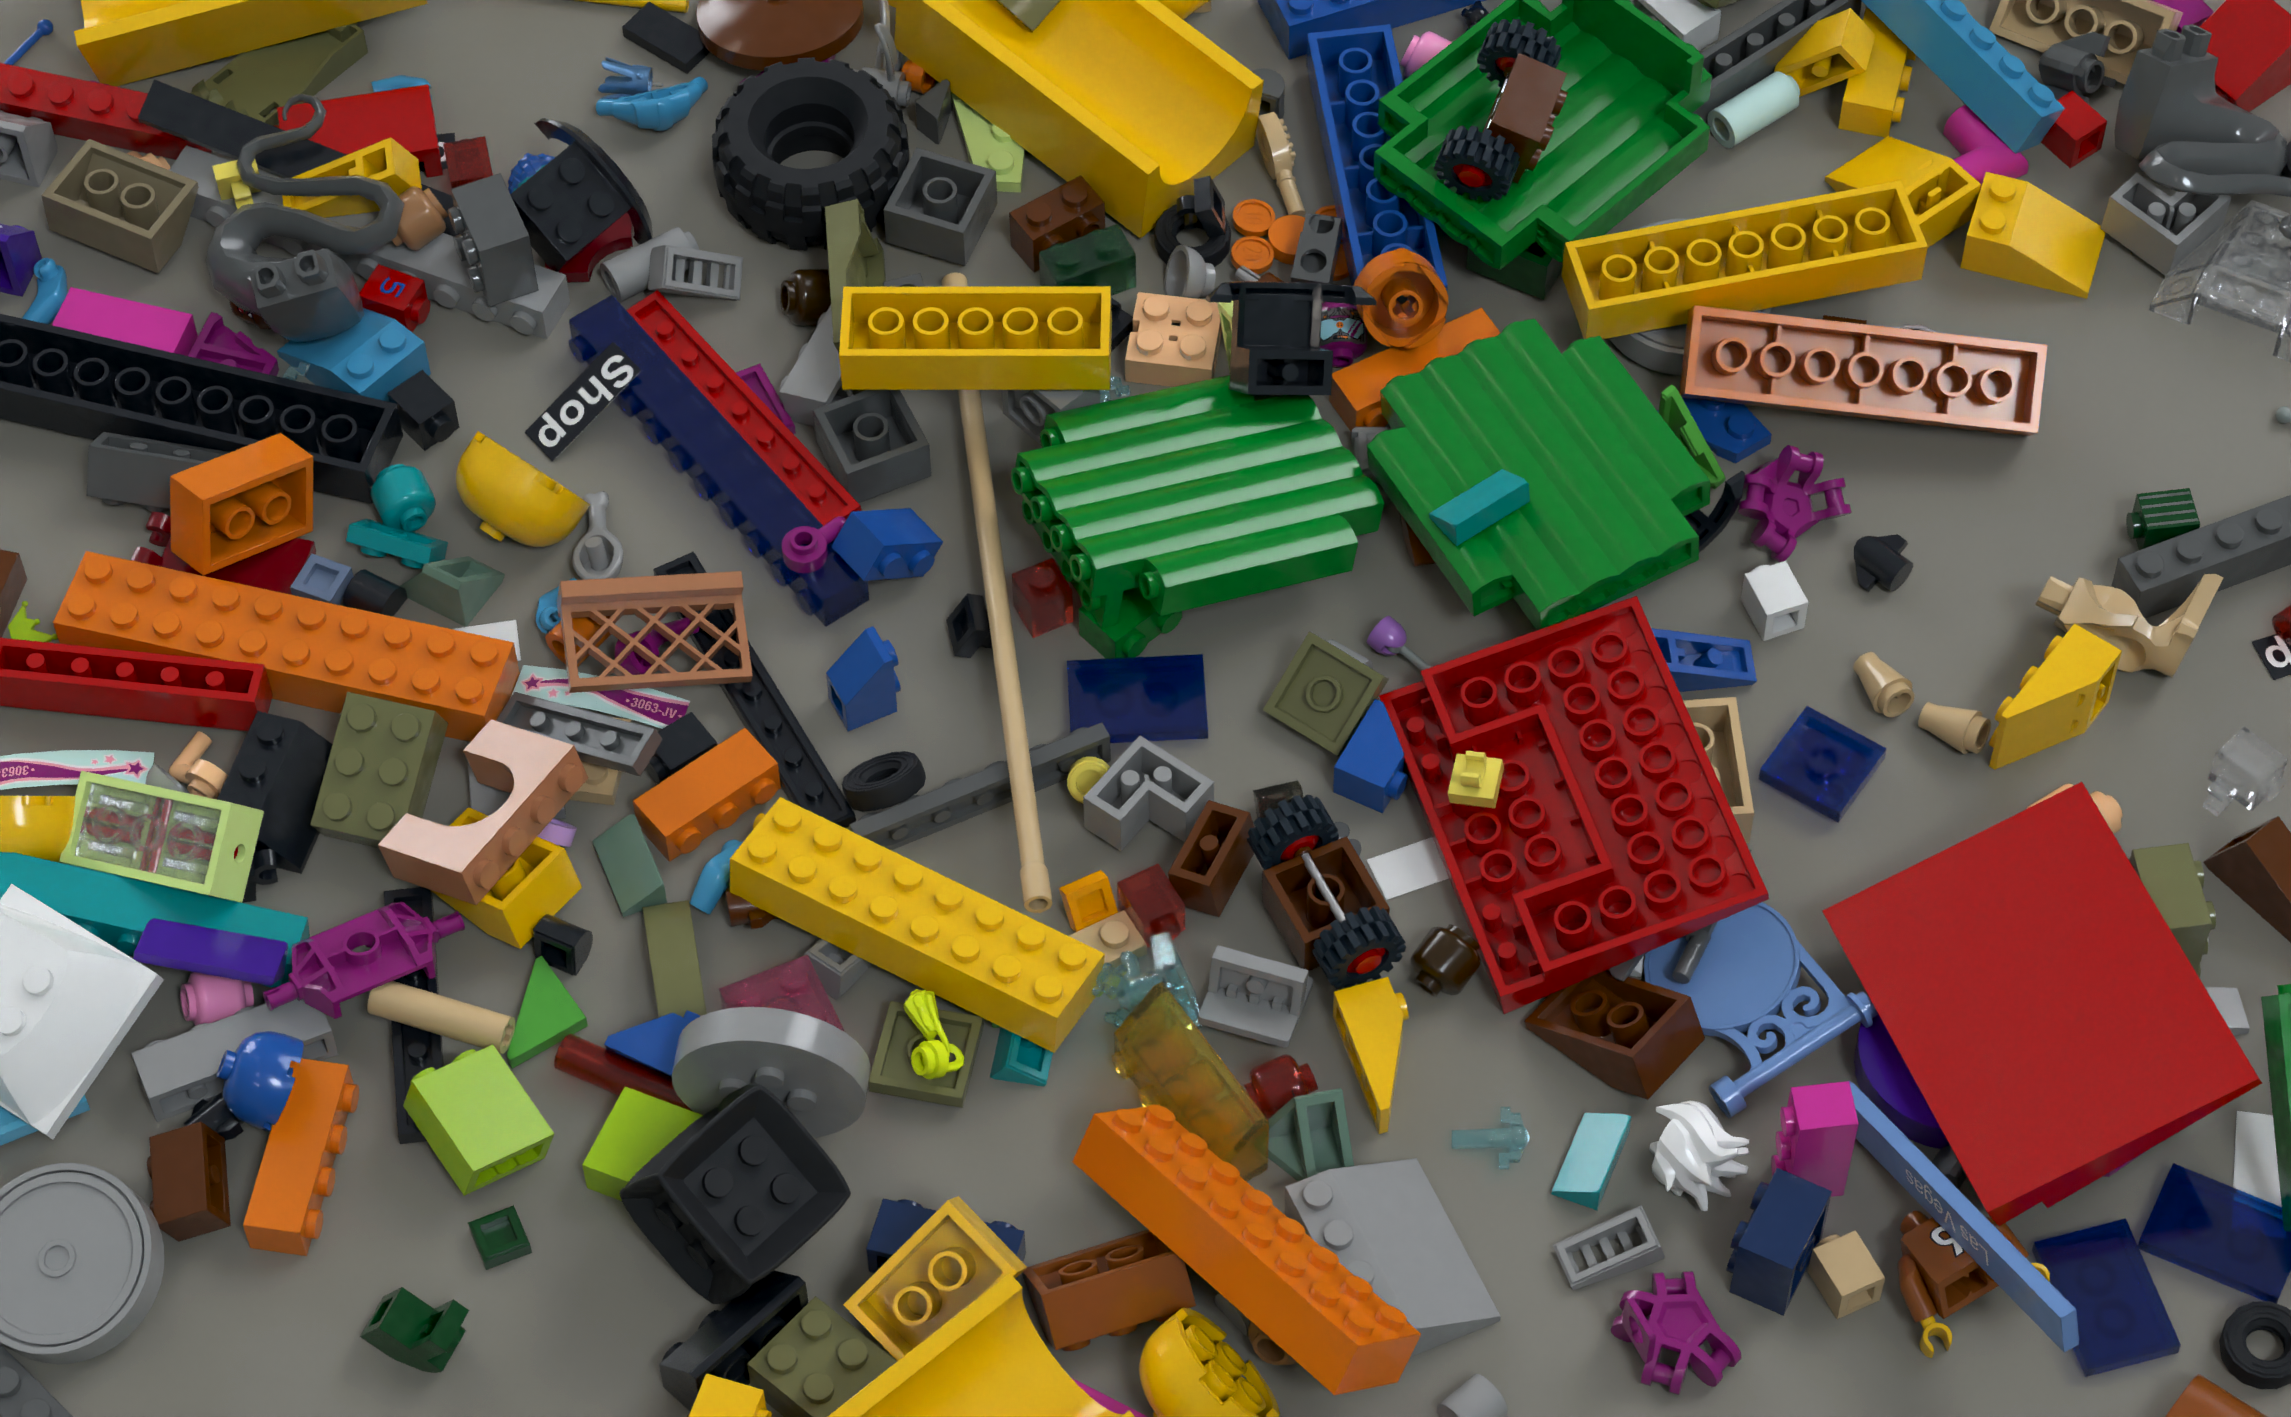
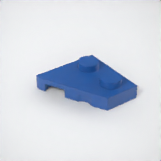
M1682 398L1709 448L1716 456L1736 464L1770 444L1772 434L1744 404Z

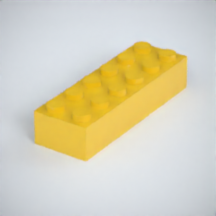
M1111 286L843 287L839 346L842 390H1110Z

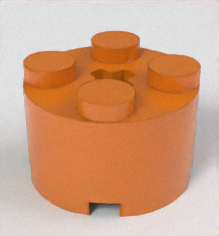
M1398 248L1394 251L1380 254L1366 264L1355 280L1353 286L1361 287L1376 300V305H1356V308L1369 333L1381 344L1389 347H1405V349L1417 348L1430 342L1442 330L1449 305L1448 293L1434 267L1422 256L1405 248ZM1401 295L1408 299L1403 304L1396 300Z

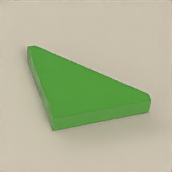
M1671 384L1661 392L1659 414L1709 478L1710 487L1715 490L1725 482L1726 477L1679 391Z
M543 956L535 960L513 1038L508 1049L507 1059L512 1069L588 1026L586 1016Z

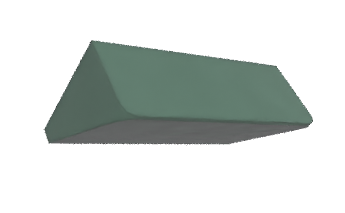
M634 813L624 817L592 841L623 917L643 911V907L667 903L663 880Z

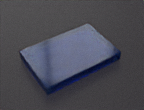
M1203 654L1067 661L1070 733L1078 728H1089L1102 722L1110 735V743L1134 742L1139 735L1148 741L1208 739Z
M2175 1163L2172 1164L2139 1239L2137 1249L2263 1301L2277 1304L2291 1271V1231H2284L2282 1207Z
M2126 1218L2034 1242L2032 1252L2037 1263L2043 1264L2049 1270V1282L2076 1308L2079 1345L2073 1347L2085 1377L2179 1352L2181 1347L2180 1341Z

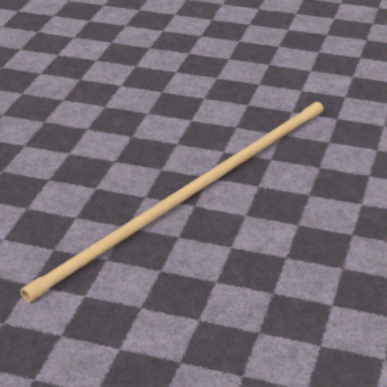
M961 273L947 274L941 281L942 287L968 286L966 276ZM958 390L1020 853V878L1023 901L1027 911L1041 913L1051 908L1052 896L1048 869L1043 855L980 390Z

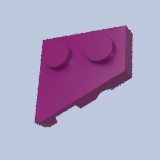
M214 312L210 313L188 354L189 357L277 376L279 372L278 361L265 349L256 347L252 343V339L241 331L237 334L224 325L223 317Z

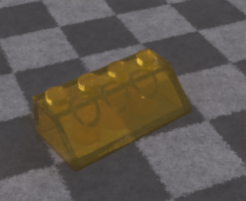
M1161 981L1154 985L1114 1032V1054L1111 1055L1114 1067L1124 1080L1130 1078L1136 1085L1138 1097L1143 1107L1160 1105L1174 1113L1177 1122L1190 1133L1203 1138L1208 1145V1149L1222 1161L1235 1166L1239 1170L1240 1176L1248 1182L1268 1170L1269 1121L1164 983Z

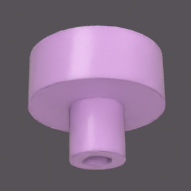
M553 818L537 837L556 845L571 847L577 828L569 823Z

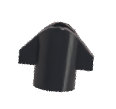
M1898 534L1879 537L1865 536L1856 542L1854 546V559L1860 587L1869 592L1879 582L1888 590L1895 591L1905 582L1912 571L1913 563L1901 555V552L1908 545L1904 538Z
M222 1091L209 1102L202 1099L193 1108L191 1117L184 1124L188 1126L197 1122H203L224 1137L226 1141L236 1138L243 1132L241 1124L244 1122L227 1108Z

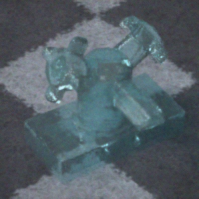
M1169 932L1150 937L1154 970L1141 974L1139 958L1130 951L1120 954L1121 965L1117 968H1114L1108 962L1103 964V970L1097 977V985L1092 989V994L1100 997L1103 993H1106L1107 997L1112 1000L1117 996L1121 1008L1116 1012H1106L1104 1020L1108 1023H1114L1119 1030L1124 1032L1126 1037H1132L1139 1026H1148L1150 1024L1151 1017L1139 1014L1140 1012L1166 1005L1172 1007L1183 1033L1202 1028L1197 1022L1199 1006L1196 992Z

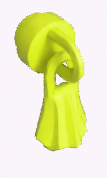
M919 989L912 991L903 1004L904 1010L927 1040L920 1043L912 1052L911 1064L913 1070L917 1075L923 1076L926 1079L941 1078L947 1072L958 1071L964 1065V1056L961 1050L954 1044H950L939 1020L934 992ZM939 1035L941 1041L934 1040V1038ZM950 1052L956 1056V1060L953 1062H949Z

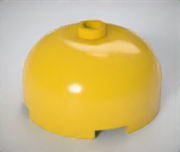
M477 431L463 452L457 465L456 486L460 498L472 513L483 520L479 528L500 542L507 535L511 539L527 546L545 547L554 545L572 533L591 505L479 431Z
M0 796V852H14L59 862L61 853L65 849L71 835L76 796ZM85 815L76 848L81 844L85 835Z
M1181 1308L1159 1326L1145 1343L1140 1357L1139 1374L1144 1394L1154 1410V1417H1279L1280 1412L1271 1389L1253 1362L1249 1360L1244 1363L1240 1355L1229 1344L1222 1341L1226 1338L1227 1334L1201 1313L1190 1308Z

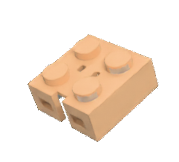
M1138 292L1133 315V332H1130L1125 357V381L1176 387L1213 379L1222 336L1217 302H1208L1206 299ZM1180 323V326H1175L1172 324Z

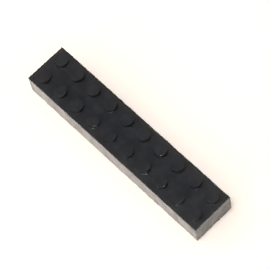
M0 314V418L93 440L102 432L227 452L235 451L282 433L313 456L314 491L370 504L373 503L370 492L376 476L383 469L390 466L403 438L396 403Z

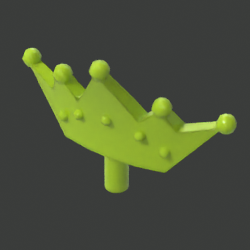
M23 601L21 608L8 625L11 639L39 642L56 640L58 637L55 633L50 635L34 630L35 626L40 624V620L27 618L26 607L28 602Z

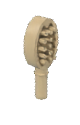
M1275 112L1259 115L1256 135L1267 171L1273 180H1277L1276 185L1280 189L1288 215L1303 217L1306 212L1295 183L1296 178L1292 174L1296 154L1291 149L1293 148V143H1289V140H1287L1290 139V134L1284 132L1287 131V126H1283V118L1279 119Z

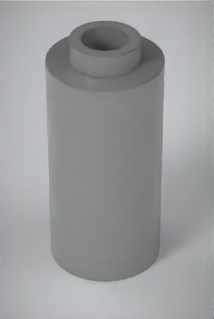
M675 227L600 264V271L613 298L617 302H622L648 289L650 255L653 247L670 245L699 250L693 235L689 231L684 233L679 227ZM685 261V271L689 269L690 261Z

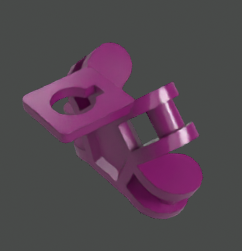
M1791 445L1784 447L1778 458L1757 466L1745 475L1743 489L1747 490L1746 499L1739 503L1738 508L1739 514L1759 520L1751 534V543L1757 547L1765 545L1772 551L1771 557L1778 563L1785 561L1792 554L1797 545L1795 538L1816 523L1852 513L1850 504L1844 503L1842 488L1846 487L1844 478L1814 484L1823 469V455L1814 451L1807 455L1802 454L1798 447ZM1795 470L1800 471L1798 483L1789 481ZM1824 493L1827 509L1814 512L1811 496Z
M1683 1271L1681 1278L1665 1279L1663 1272L1653 1273L1652 1294L1639 1290L1624 1292L1619 1304L1623 1312L1621 1316L1614 1319L1611 1333L1620 1340L1634 1344L1645 1363L1641 1377L1642 1384L1651 1386L1652 1381L1670 1386L1669 1392L1679 1395L1690 1362L1697 1377L1708 1386L1715 1387L1723 1378L1722 1371L1727 1366L1734 1367L1741 1360V1352L1738 1346L1720 1329L1698 1292L1693 1271ZM1705 1340L1708 1341L1713 1351L1710 1356L1700 1348ZM1662 1347L1680 1353L1676 1367L1658 1362Z

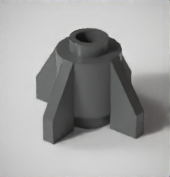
M2092 31L2053 44L2042 54L2039 61L2041 79L2053 92L2055 99L2058 100L2073 90L2088 103L2089 98L2082 96L2083 94L2094 93L2101 84L2114 88L2117 80L2104 76V64L2096 57V55L2104 57L2111 37Z

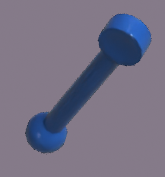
M47 19L39 21L37 30L4 64L14 65L43 35L51 34L53 31L52 22Z

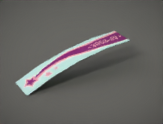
M523 665L512 695L514 692L567 706L631 719L660 729L685 716L690 703L689 700L651 688L569 693L567 670ZM578 672L579 678L599 677Z
M60 750L0 756V790L54 785H78L81 771L145 784L147 774L154 765L155 753L121 750Z

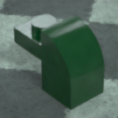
M401 1287L383 1296L360 1337L396 1361L424 1372L438 1373L444 1370L466 1331L461 1324L469 1310L454 1299L434 1309Z

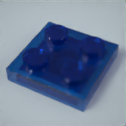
M1806 706L1761 767L1759 780L1839 823L1885 759L1887 748Z

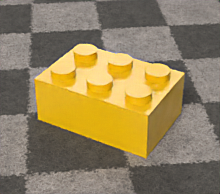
M957 1196L947 1200L843 1305L898 1361L1009 1272L1016 1279L1027 1266Z

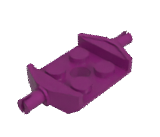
M397 902L297 942L292 946V973L288 974L290 982L264 991L265 1003L269 1010L272 1011L296 999L298 1001L303 999L305 1004L337 1019L342 1017L341 1002L412 972L423 969L430 980L436 977L435 944L439 942V939L465 930L463 919L459 912L455 911L448 916L431 922L427 916L422 918L404 902ZM363 945L371 948L365 952L352 951L356 947Z

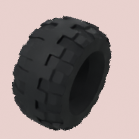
M815 57L798 58V62L783 65L782 62L767 66L764 68V73L758 77L749 76L738 85L733 96L728 97L724 106H722L716 118V131L712 134L714 175L720 197H724L726 200L728 211L746 229L752 228V232L757 234L758 238L771 244H776L780 241L789 245L790 249L807 251L809 246H824L826 250L825 207L846 201L859 200L865 213V223L870 232H872L873 227L876 226V221L884 222L883 209L910 161L907 126L903 120L902 109L896 99L891 97L887 89H883V85L866 71L859 70L855 72L849 67V63L831 59L830 63L818 62L815 60ZM814 150L831 152L844 158L834 164L812 169H799L780 165L781 162L790 156Z

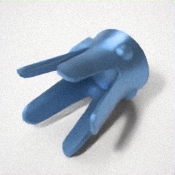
M605 57L606 61L601 62L604 69L624 76H608L605 79V83L599 85V92L618 94L603 96L600 99H616L623 96L636 95L651 91L652 86H663V83L653 82L652 67L634 64L631 66Z

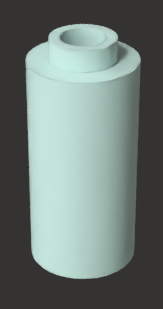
M1780 71L1772 73L1708 113V125L1713 136L1722 146L1726 148L1734 147L1799 106V85L1790 75H1785Z

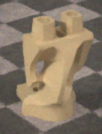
M2204 574L2186 601L2159 626L2150 625L2141 614L2136 602L2123 590L2110 586L2093 585L2092 581L2080 577L2071 586L2050 576L2035 605L2056 615L2057 618L2054 625L2066 633L2075 623L2122 650L2117 670L2133 673L2143 669H2154L2172 678L2192 643L2223 577L2217 574Z

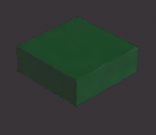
M514 1205L468 1222L471 1235L486 1270L532 1253L529 1240Z

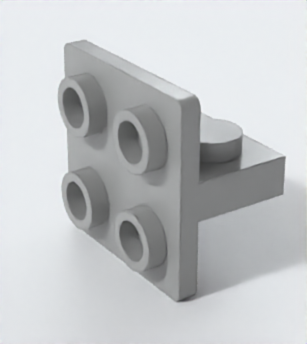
M1217 945L1211 961L1208 992L1198 1013L1197 1022L1200 1025L1286 1048L1290 1044L1312 990L1313 978L1308 976L1309 970Z

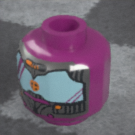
M1324 302L1322 303L1320 348L1333 351L1332 367L1349 366L1353 363L1354 359L1363 355L1367 349V328L1356 306L1353 304Z

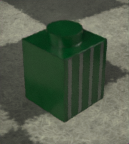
M2190 488L2137 494L2133 511L2128 513L2126 517L2129 538L2136 539L2139 550L2199 529L2200 527Z

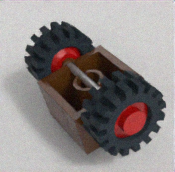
M1502 19L1499 24L1494 22L1488 29L1478 54L1477 64H1480L1479 69L1482 73H1488L1486 78L1491 82L1498 80V86L1501 88L1496 96L1483 132H1479L1477 126H1470L1469 131L1465 126H1458L1457 130L1451 129L1445 137L1434 166L1435 171H1438L1437 177L1439 180L1446 179L1444 185L1448 188L1455 186L1457 188L1455 193L1461 196L1466 192L1470 194L1469 199L1477 200L1478 196H1481L1483 201H1491L1492 197L1495 200H1499L1503 195L1506 196L1512 181L1518 184L1525 169L1534 171L1542 151H1545L1554 130L1552 124L1555 117L1559 115L1568 92L1561 90L1567 73L1556 69L1562 55L1560 54V45H1556L1557 40L1554 36L1546 37L1548 31L1542 27L1538 31L1533 29L1535 24L1527 21L1526 26L1521 25L1519 19H1513L1511 24L1507 19Z
M1298 795L1293 796L1290 803H1287L1286 800L1278 802L1279 808L1273 810L1270 807L1264 811L1266 814L1265 818L1258 817L1253 822L1256 827L1249 829L1248 835L1250 837L1247 838V842L1264 869L1262 871V902L1302 969L1310 971L1321 967L1330 984L1334 985L1335 989L1341 990L1343 987L1355 986L1356 983L1357 985L1366 983L1371 978L1373 980L1381 978L1379 973L1383 970L1389 972L1393 969L1392 962H1399L1403 957L1401 953L1406 950L1405 941L1389 916L1390 908L1348 837L1339 839L1338 829L1318 797L1313 798L1312 795H1305L1302 799Z

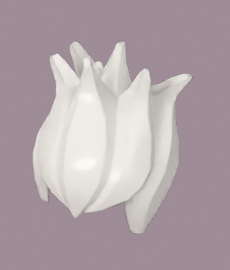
M1690 1100L1679 1104L1656 1107V1112L1666 1116L1671 1121L1665 1127L1659 1141L1650 1144L1649 1150L1655 1155L1652 1164V1173L1655 1178L1665 1185L1667 1192L1671 1189L1675 1195L1681 1196L1683 1191L1694 1197L1701 1211L1708 1210L1707 1191L1731 1197L1730 1190L1723 1185L1719 1177L1724 1176L1734 1179L1736 1175L1747 1174L1748 1166L1735 1162L1732 1159L1736 1156L1749 1154L1748 1148L1743 1147L1749 1144V1140L1742 1137H1734L1725 1132L1715 1114L1707 1105L1701 1102Z

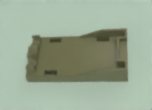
M353 23L241 53L207 81L204 82V79L198 82L192 88L190 94L272 126L278 125L277 107L284 106L290 97L298 93L316 95L368 53L364 30ZM301 101V102L295 103V104H293V105L302 104V103H305V102H302V101Z
M858 199L825 207L833 343L838 353L843 287H883V282L886 281L884 250L878 238H873L867 227L865 213Z

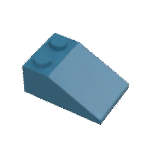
M363 308L364 316L361 321L350 329L335 336L308 342L290 340L277 350L280 358L317 386L389 402L388 392L421 370L428 376L431 375L425 342L396 319Z

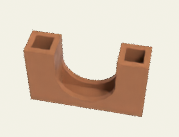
M491 719L463 751L478 783L511 793L509 798L490 816L463 826H445L406 813L378 844L393 877L477 905L588 779V775L574 745Z

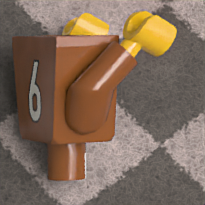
M1913 1211L1903 1219L1900 1226V1231L1903 1234L1900 1240L1903 1256L1897 1263L1901 1294L1914 1322L1920 1321L1924 1330L1920 1339V1349L1925 1356L1932 1358L1934 1348L1928 1339L1929 1336L1940 1337L1947 1351L1952 1342L1951 1330L1943 1323H1937L1933 1315L1938 1313L1941 1318L1945 1319L1999 1285L1933 1217L1929 1219L1922 1212ZM1986 1217L2025 1258L2029 1256V1253L2006 1223L1998 1226L1992 1218ZM2031 1263L2050 1281V1272L2047 1267L2040 1263Z

